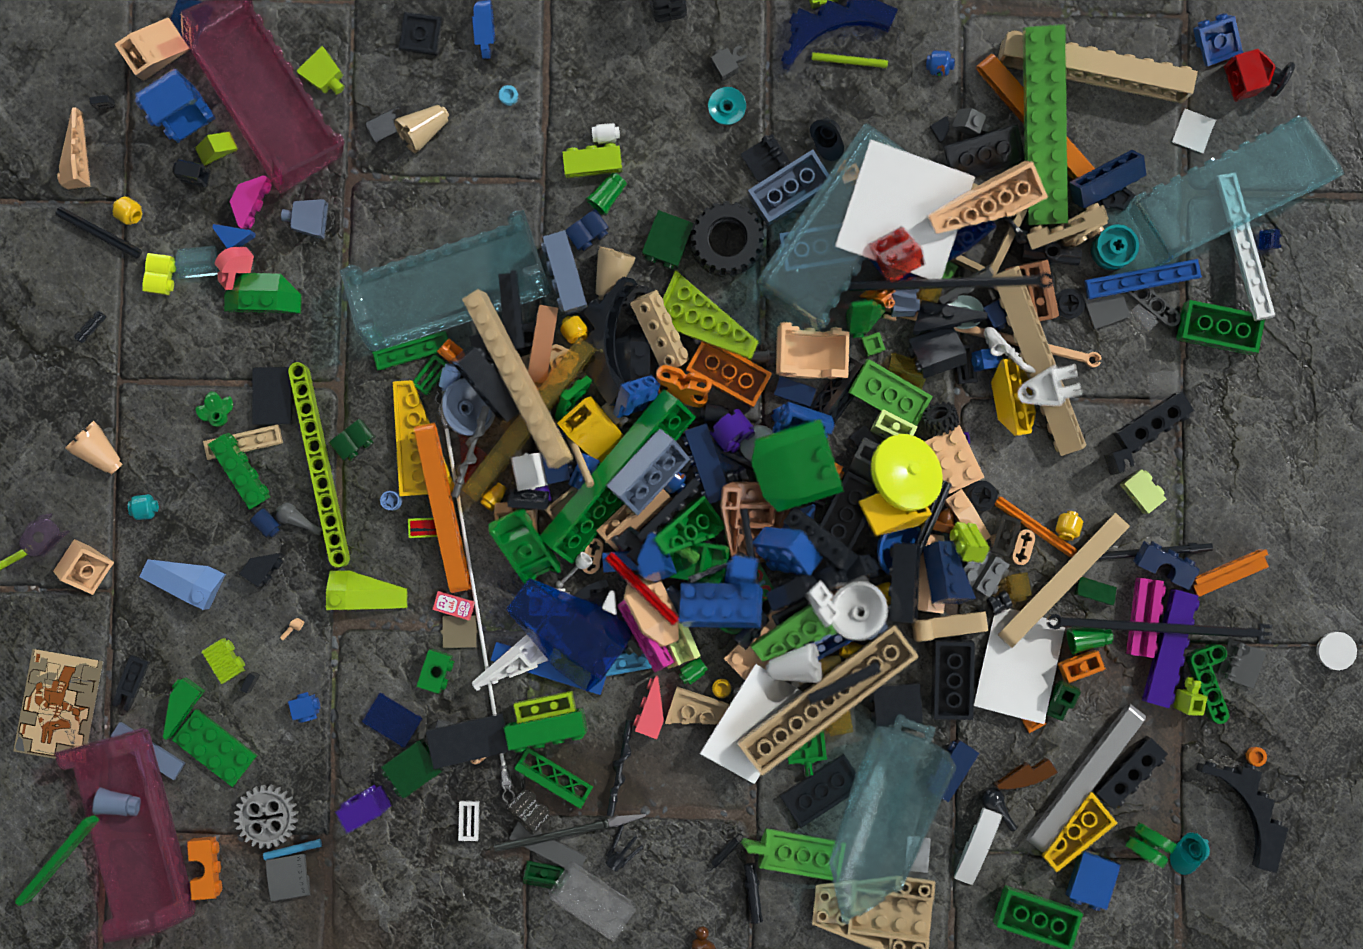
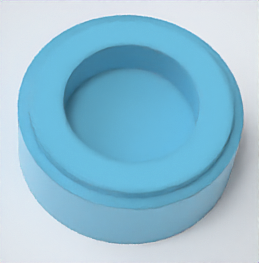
M510 85L502 87L499 91L500 101L507 106L515 104L518 100L517 90Z

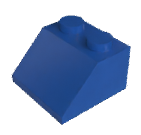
M650 533L637 559L639 563L637 568L643 578L658 582L677 573L670 553L664 555L653 540L657 534Z

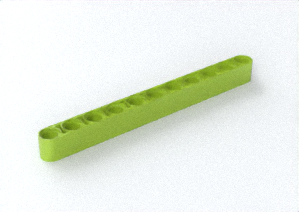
M295 362L289 367V377L328 558L332 566L344 567L349 563L350 555L311 374L306 365ZM302 367L303 374L297 377L295 371L297 368ZM302 386L307 387L305 395H300L299 393ZM310 404L311 411L305 414L303 408L305 405ZM310 423L315 424V430L312 433H309L307 430ZM317 441L319 443V449L314 452L311 448V445L313 442ZM318 460L323 462L321 470H317L315 467ZM325 478L327 480V487L322 489L319 483ZM327 497L331 499V505L328 508L323 504L324 499ZM330 516L335 518L333 526H329L327 523ZM335 534L340 539L337 545H334L331 541ZM339 553L344 557L341 564H338L335 560L336 555Z

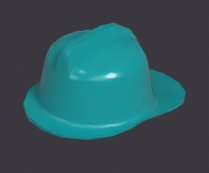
M1193 832L1184 835L1177 843L1174 852L1170 854V862L1173 869L1182 875L1193 873L1208 858L1210 853L1209 841Z

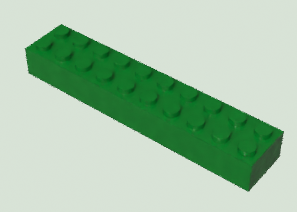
M663 389L592 473L591 477L594 485L588 487L585 482L540 535L541 539L552 550L573 564L577 556L597 536L598 532L596 530L624 504L607 487L611 480L659 429L676 442L696 416L677 398Z

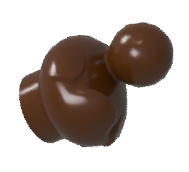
M704 926L697 928L695 931L697 938L692 942V949H716L715 945L707 940L709 936L708 929Z

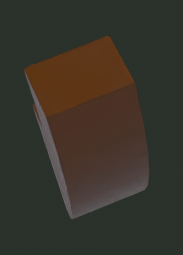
M1045 757L1033 766H1030L1027 762L1022 763L994 782V785L998 789L1026 787L1046 780L1058 772L1051 761Z

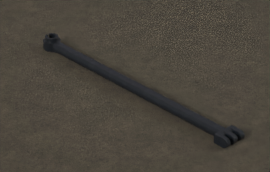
M1042 273L1039 276L840 282V277H826L827 282L833 281V285H826V289H834V293L828 292L826 297H839L840 292L1010 286H1040L1041 288H1049L1054 282L1049 281L1048 284H1044L1042 279L1045 276L1049 279L1054 278L1050 273Z
M1050 614L1046 619L1051 621L1052 618H1055L1057 620L1055 625H1052L1051 622H1046L1049 628L1055 630L1061 627L1246 637L1257 638V643L1272 644V640L1264 639V636H1272V632L1264 631L1265 628L1271 629L1273 624L1257 623V628L1067 618L1061 617L1058 614Z

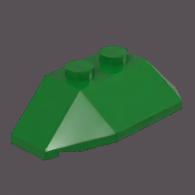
M242 273L234 282L233 289L225 292L224 312L301 314L302 295L282 274Z

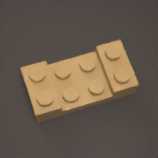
M1096 203L1086 208L1087 211L1083 213L1085 220L1082 217L1070 222V226L1064 227V224L1052 228V232H1050L1048 226L1043 227V224L1031 228V232L1027 234L1031 248H1038L1107 222L1109 218L1104 205L1099 206Z

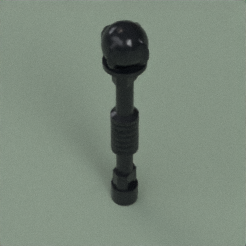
M1012 216L1003 217L1013 228L1016 241L1020 244L1027 243L1028 233L1024 232V229L1021 230L1011 219Z
M738 552L734 555L738 557L747 558L746 554L742 552ZM728 562L710 567L702 573L688 576L690 584L705 576L721 572L722 569L727 568Z

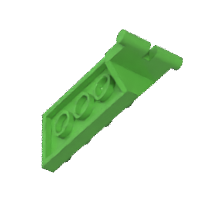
M765 828L761 841L743 838L741 841L742 846L749 853L759 854V868L839 881L846 844L843 841Z

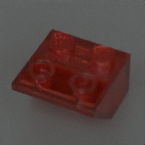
M903 226L868 244L881 271L890 282L925 265L922 247Z

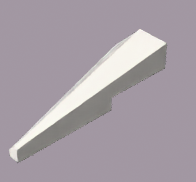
M545 618L472 682L473 687L478 691L481 686L489 683L496 684L499 679L507 676L511 678L538 667L540 663L548 660L552 662L556 657L563 654L570 655L572 652L556 628Z

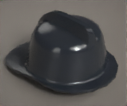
M828 117L814 121L810 126V135L817 151L824 159L837 161L843 156L845 149L839 124Z

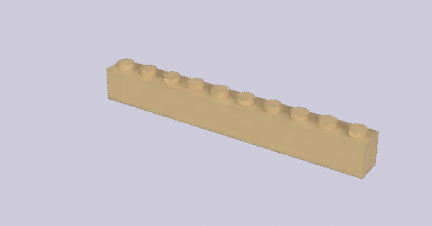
M1016 266L993 277L1022 276L1019 266ZM1026 286L994 287L1000 294L999 302L1001 307L1006 310L1007 323L1010 327L1012 326L1014 331L1013 339L1017 345L1019 344L1021 350L1020 357L1023 358V362L1035 369V373L1027 372L1030 380L1052 365H1056L1028 289ZM1069 398L1065 399L1062 405L1059 406L1040 405L1041 413L1043 416H1046L1048 421V431L1054 436V447L1057 452H1060L1061 456L1081 450L1086 446Z
M477 289L462 300L548 466L557 469L571 461L573 457L487 293Z

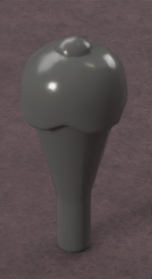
M285 502L276 509V518L282 524L302 527L317 535H320L323 531L322 528L304 517L292 503Z

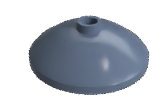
M463 378L447 387L442 396L441 411L445 422L453 431L461 435L473 436L477 428V419L482 406L487 405ZM462 405L466 408L465 412L462 411ZM490 409L484 425L485 430L490 427L495 418V414Z

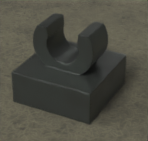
M631 631L626 642L627 647L624 648V651L628 655L635 652L638 656H641L644 653Z

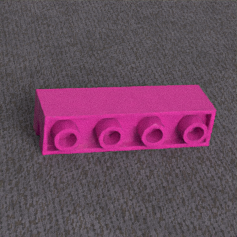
M1145 578L1135 579L1130 621L1159 623V616L1163 613L1161 600L1166 590L1165 585H1163L1164 581ZM1129 631L1126 654L1154 658L1158 651L1156 639L1160 633Z

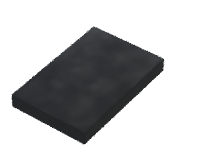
M252 367L253 425H292V386L289 377V367Z

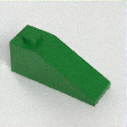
M187 677L181 680L178 679L172 686L173 691L169 697L163 734L165 740L174 736L205 692L203 688Z

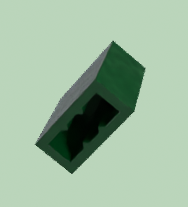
M658 210L643 248L642 256L651 263L656 261L663 263L662 266L667 269H678L694 223Z
M423 738L381 767L385 779L392 782L394 792L403 799L444 770L443 767L433 768L430 749Z

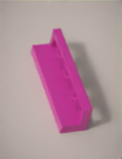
M625 599L617 606L654 672L656 673L673 664L675 661L666 646H659L657 642L641 633Z

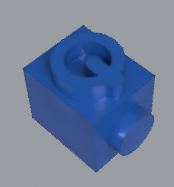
M308 692L298 694L297 699L288 701L292 720L298 719V722L302 723L317 718L316 714L319 713L320 701L315 697V694L309 695Z

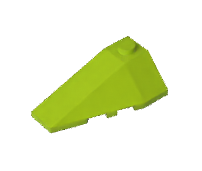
M330 571L326 588V610L407 608L406 588L353 571Z

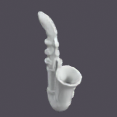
M992 327L985 329L984 336L992 355L1000 356L1005 354L1020 369L1028 373H1035V369L1022 361L1023 358L1018 356L1019 353L1015 352V348H1011L997 330Z

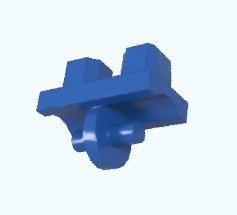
M582 453L588 470L592 475L600 461ZM577 464L568 484L580 489L585 480Z

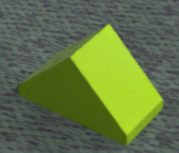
M224 132L207 135L195 149L205 166L238 150V147L231 133Z

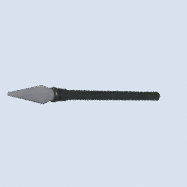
M646 814L615 816L610 819L604 818L603 821L598 820L594 823L494 844L495 852L589 831L604 830V828L607 830L609 827H618L645 817Z

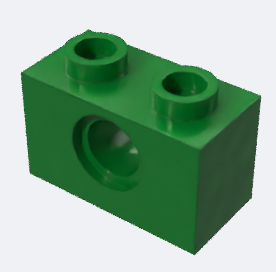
M432 648L429 649L416 687L438 694L445 690L449 680L446 679L447 673L452 671L455 662L452 660L453 655ZM434 666L441 669L440 677L433 675L432 669Z

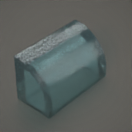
M216 246L178 249L175 266L179 277L190 278L218 275L219 269L214 264L218 256Z

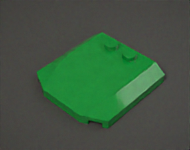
M821 419L755 439L751 459L763 498L778 512L844 492Z

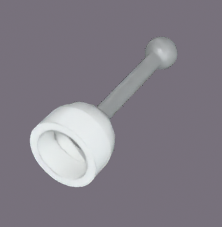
M581 552L576 558V566L561 581L556 582V587L562 588L563 583L579 568H588L592 564L591 557L585 552Z

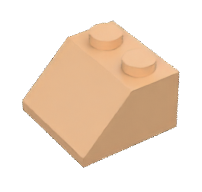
M74 539L53 572L60 581L93 595L114 562L94 548Z

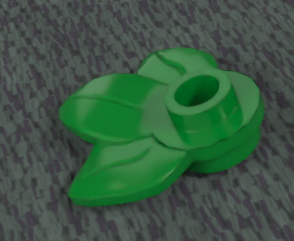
M209 392L204 400L205 405L197 406L196 413L202 421H209L214 427L224 426L228 420L227 414L233 409V400L231 396L221 399L217 393Z

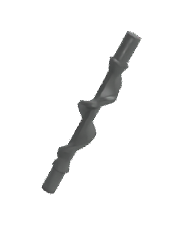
M482 406L477 419L475 433L473 437L466 441L469 450L464 463L457 467L458 477L455 480L456 483L451 494L453 497L459 498L468 466L477 461L473 452L478 437L486 432L484 425L490 409L488 406Z

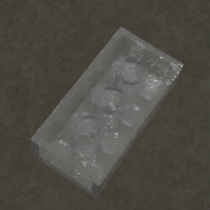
M573 861L568 864L549 892L550 900L613 942L636 911L634 902Z

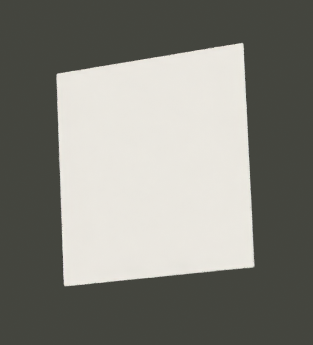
M870 140L836 247L928 279H942L958 229L936 234L928 215L970 191L975 177Z

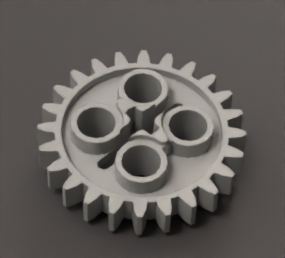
M262 785L260 790L256 786L253 788V792L250 790L246 792L248 797L242 796L240 798L243 803L236 805L240 810L234 812V814L239 815V818L235 819L234 822H240L236 830H243L239 836L246 835L245 842L253 840L252 846L259 843V848L261 849L266 844L269 849L272 847V842L277 847L279 840L284 843L286 841L285 836H292L289 830L296 829L292 823L298 821L297 818L293 817L298 814V811H293L292 809L297 805L296 803H290L293 797H285L287 791L281 794V787L274 790L273 785H270L267 790L266 786ZM272 801H275V802L278 803V805H279V809H278V810H274V809L271 807V802H272ZM253 803L259 806L258 813L252 810ZM265 813L267 816L274 815L277 813H283V816H273L268 820L265 817L258 818L256 820H250V817H260ZM274 820L280 822V830L274 828ZM255 823H259L261 825V832H258L254 829Z

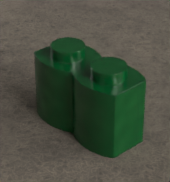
M358 419L329 443L343 461H352L359 455L358 451L360 449H367L374 444L372 440L376 437L364 421Z

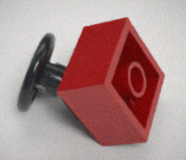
M1259 49L1235 55L1224 65L1234 101L1258 95L1270 85V82L1274 84L1271 89V96H1278L1292 76L1295 63L1289 62L1281 70L1275 67L1271 59Z

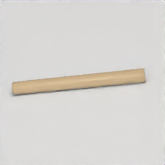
M566 435L586 485L588 487L593 486L594 481L579 446Z

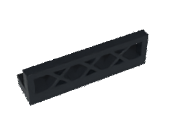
M510 270V273L498 274L503 325L516 350H524L526 348L518 272Z
M849 357V364L852 363L855 366L848 372V378H841L842 384L836 388L835 383L841 379H830L809 408L815 411L820 410L821 413L832 416L834 424L855 397L848 392L863 366L862 363ZM831 395L829 402L824 403L825 397Z

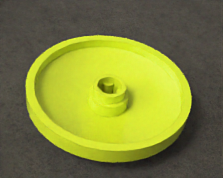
M898 434L884 440L876 448L871 463L872 477L877 490L889 504L904 511H917L929 506L936 500L941 491L943 476L940 462L928 444L915 436Z

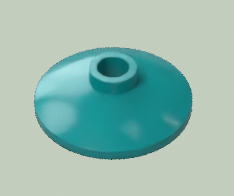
M722 87L711 95L708 102V110L716 122L723 125H731L737 123L744 116L746 101L739 90L732 87ZM729 105L731 108L726 111L723 107Z

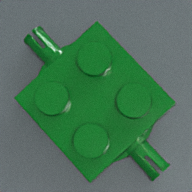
M824 729L787 756L788 764H804L805 776L813 775L812 763L827 760Z

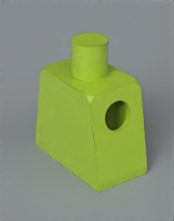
M323 46L296 71L304 80L324 94L330 89L339 94L345 87L339 81L343 77L342 72Z

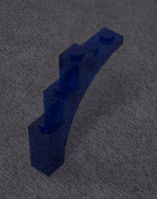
M827 0L825 5H821L817 15L799 8L797 14L793 12L789 21L792 24L790 31L794 33H792L789 44H791L789 51L785 50L781 61H783L782 68L790 71L800 53L818 37L830 31L844 27L864 26L889 32L898 9L878 0H848L846 7Z

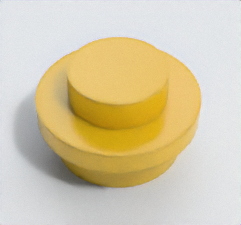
M718 679L713 683L712 691L716 697L725 698L731 693V684L726 679Z

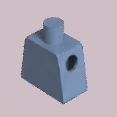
M322 199L294 201L292 210H282L281 220L291 222V229L296 232L324 239L328 203Z

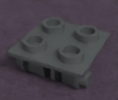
M1229 639L1226 647L1227 657L1221 662L1217 676L1254 689L1266 652Z

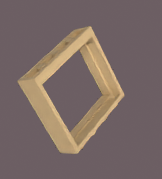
M973 183L971 189L977 187L978 185ZM1028 209L1015 214L1013 221L1017 227H1020ZM1009 226L990 265L994 271L993 276L997 274L1014 239L1015 233L1011 226ZM954 251L950 252L948 260L974 273L985 268Z

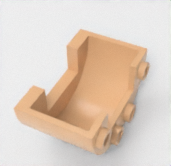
M780 323V326L777 327L776 375L805 379L848 378L849 332L842 331V328L832 327L831 331L817 332L816 328L799 330V327L792 326V323Z

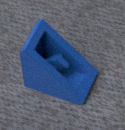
M213 224L214 231L227 249L242 247L254 239L256 235L251 230Z

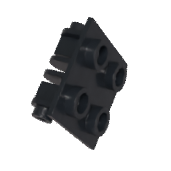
M773 134L764 136L761 139L762 141L740 154L758 183L791 163Z

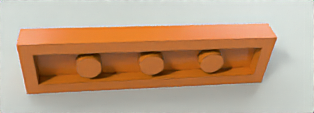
M1258 549L1197 575L1191 585L1195 595L1200 597L1268 568L1269 566L1265 559V556L1269 555L1267 550Z

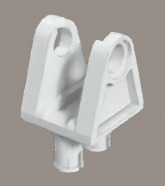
M1075 364L1062 368L1052 365L1026 381L1018 390L1019 399L1027 404L1059 406L1067 398L1082 396V389L1078 390L1081 388L1080 383L1062 388L1060 381L1077 377V371H1073L1076 369ZM1026 388H1031L1034 395H1029Z

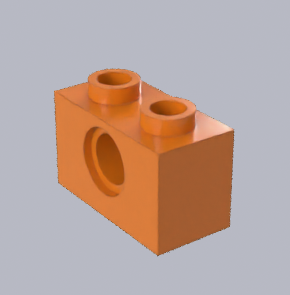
M1091 650L1057 663L1063 680L1068 683L1105 670L1099 651Z

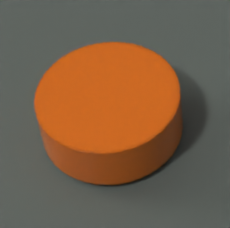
M1251 747L1246 752V760L1250 765L1260 767L1265 764L1267 754L1262 748Z

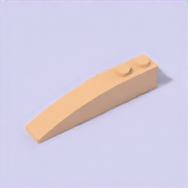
M1024 161L957 197L928 215L935 233L938 234L1015 215L1046 199L1048 196L1033 162Z

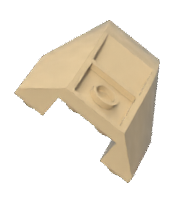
M889 876L816 885L812 924L872 949H929L935 881L903 876Z

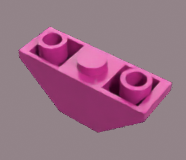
M263 175L237 185L230 204L239 228L248 230L253 226L255 222L254 216L262 208V200L271 189V180Z

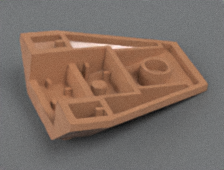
M731 482L722 488L720 507L730 551V559L733 560V556L738 552H742L747 556L740 509H748L753 541L764 527L782 529L783 521L791 510L790 508L778 512L763 498L758 482ZM754 547L755 559H757V562H765V560L756 553V549Z

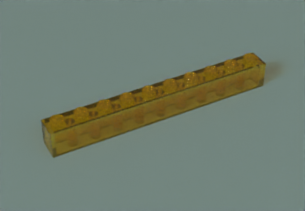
M582 337L576 340L538 390L548 411L552 409L559 400L560 394L569 387L597 351L593 345ZM521 413L461 489L475 501L482 499V496L487 493L511 462V458L518 453L532 435Z

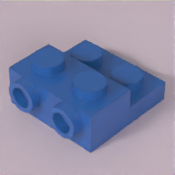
M1227 13L1215 16L1216 20L1212 22L1209 20L1201 21L1198 23V27L1193 28L1197 47L1201 48L1205 66L1213 65L1243 53L1235 16H1227Z
M652 375L621 384L613 414L616 418H620L647 409L649 401L656 399L661 384Z

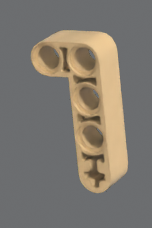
M986 611L919 619L912 623L915 641H927L939 637L988 631Z

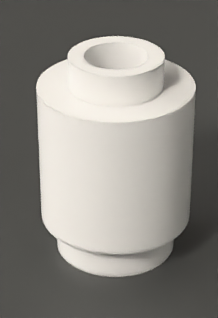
M615 123L598 124L596 127H592L593 142H598V144L615 143L616 139L620 138L619 127H615Z

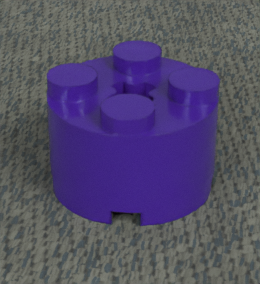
M740 409L734 410L735 414L732 416L729 413L714 425L713 429L715 431H710V435L724 452H736L740 449V443L743 440H749L755 435L754 426Z

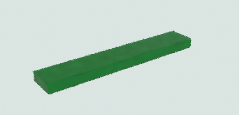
M96 815L83 819L15 900L19 907L32 901L99 821Z

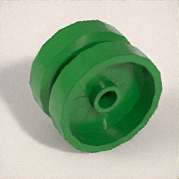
M1138 822L1134 831L1137 835L1144 838L1143 841L1135 837H1129L1125 845L1135 851V854L1150 863L1153 862L1164 869L1168 858L1160 853L1159 850L1162 849L1167 853H1173L1177 844Z

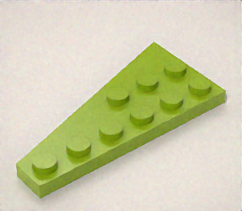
M675 271L663 297L664 306L671 316L675 330L680 334L751 359L759 341L679 272Z

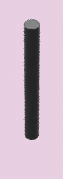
M742 508L740 509L747 558L755 559L748 509ZM757 565L752 584H759Z

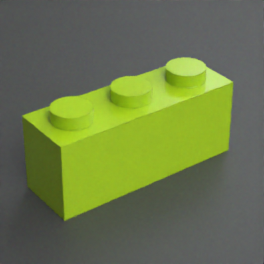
M610 143L600 148L592 145L582 150L568 148L567 151L563 152L566 178L623 172L620 145L616 146V144Z
M572 690L518 701L514 703L517 723L574 712L576 705Z

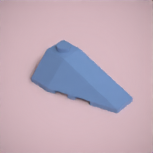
M148 559L139 577L181 600L205 610L210 609L226 574L209 566Z

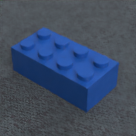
M681 583L679 622L684 627L761 628L763 590L759 584Z

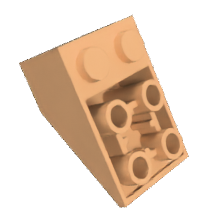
M170 18L132 32L115 43V46L135 76L142 81H145L190 50Z

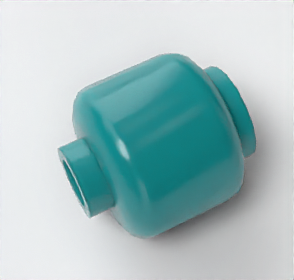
M150 494L136 495L128 502V513L136 520L152 519L159 510L158 501L154 500Z

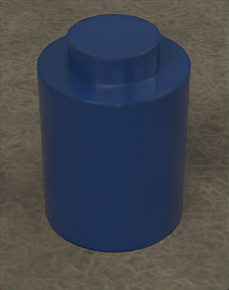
M265 508L257 512L250 520L266 538H273L280 532V524Z

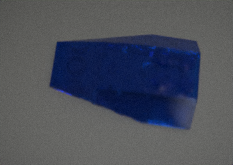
M531 578L526 581L506 608L508 613L555 669L587 692L603 679L624 651L632 634L627 624L603 609V607Z

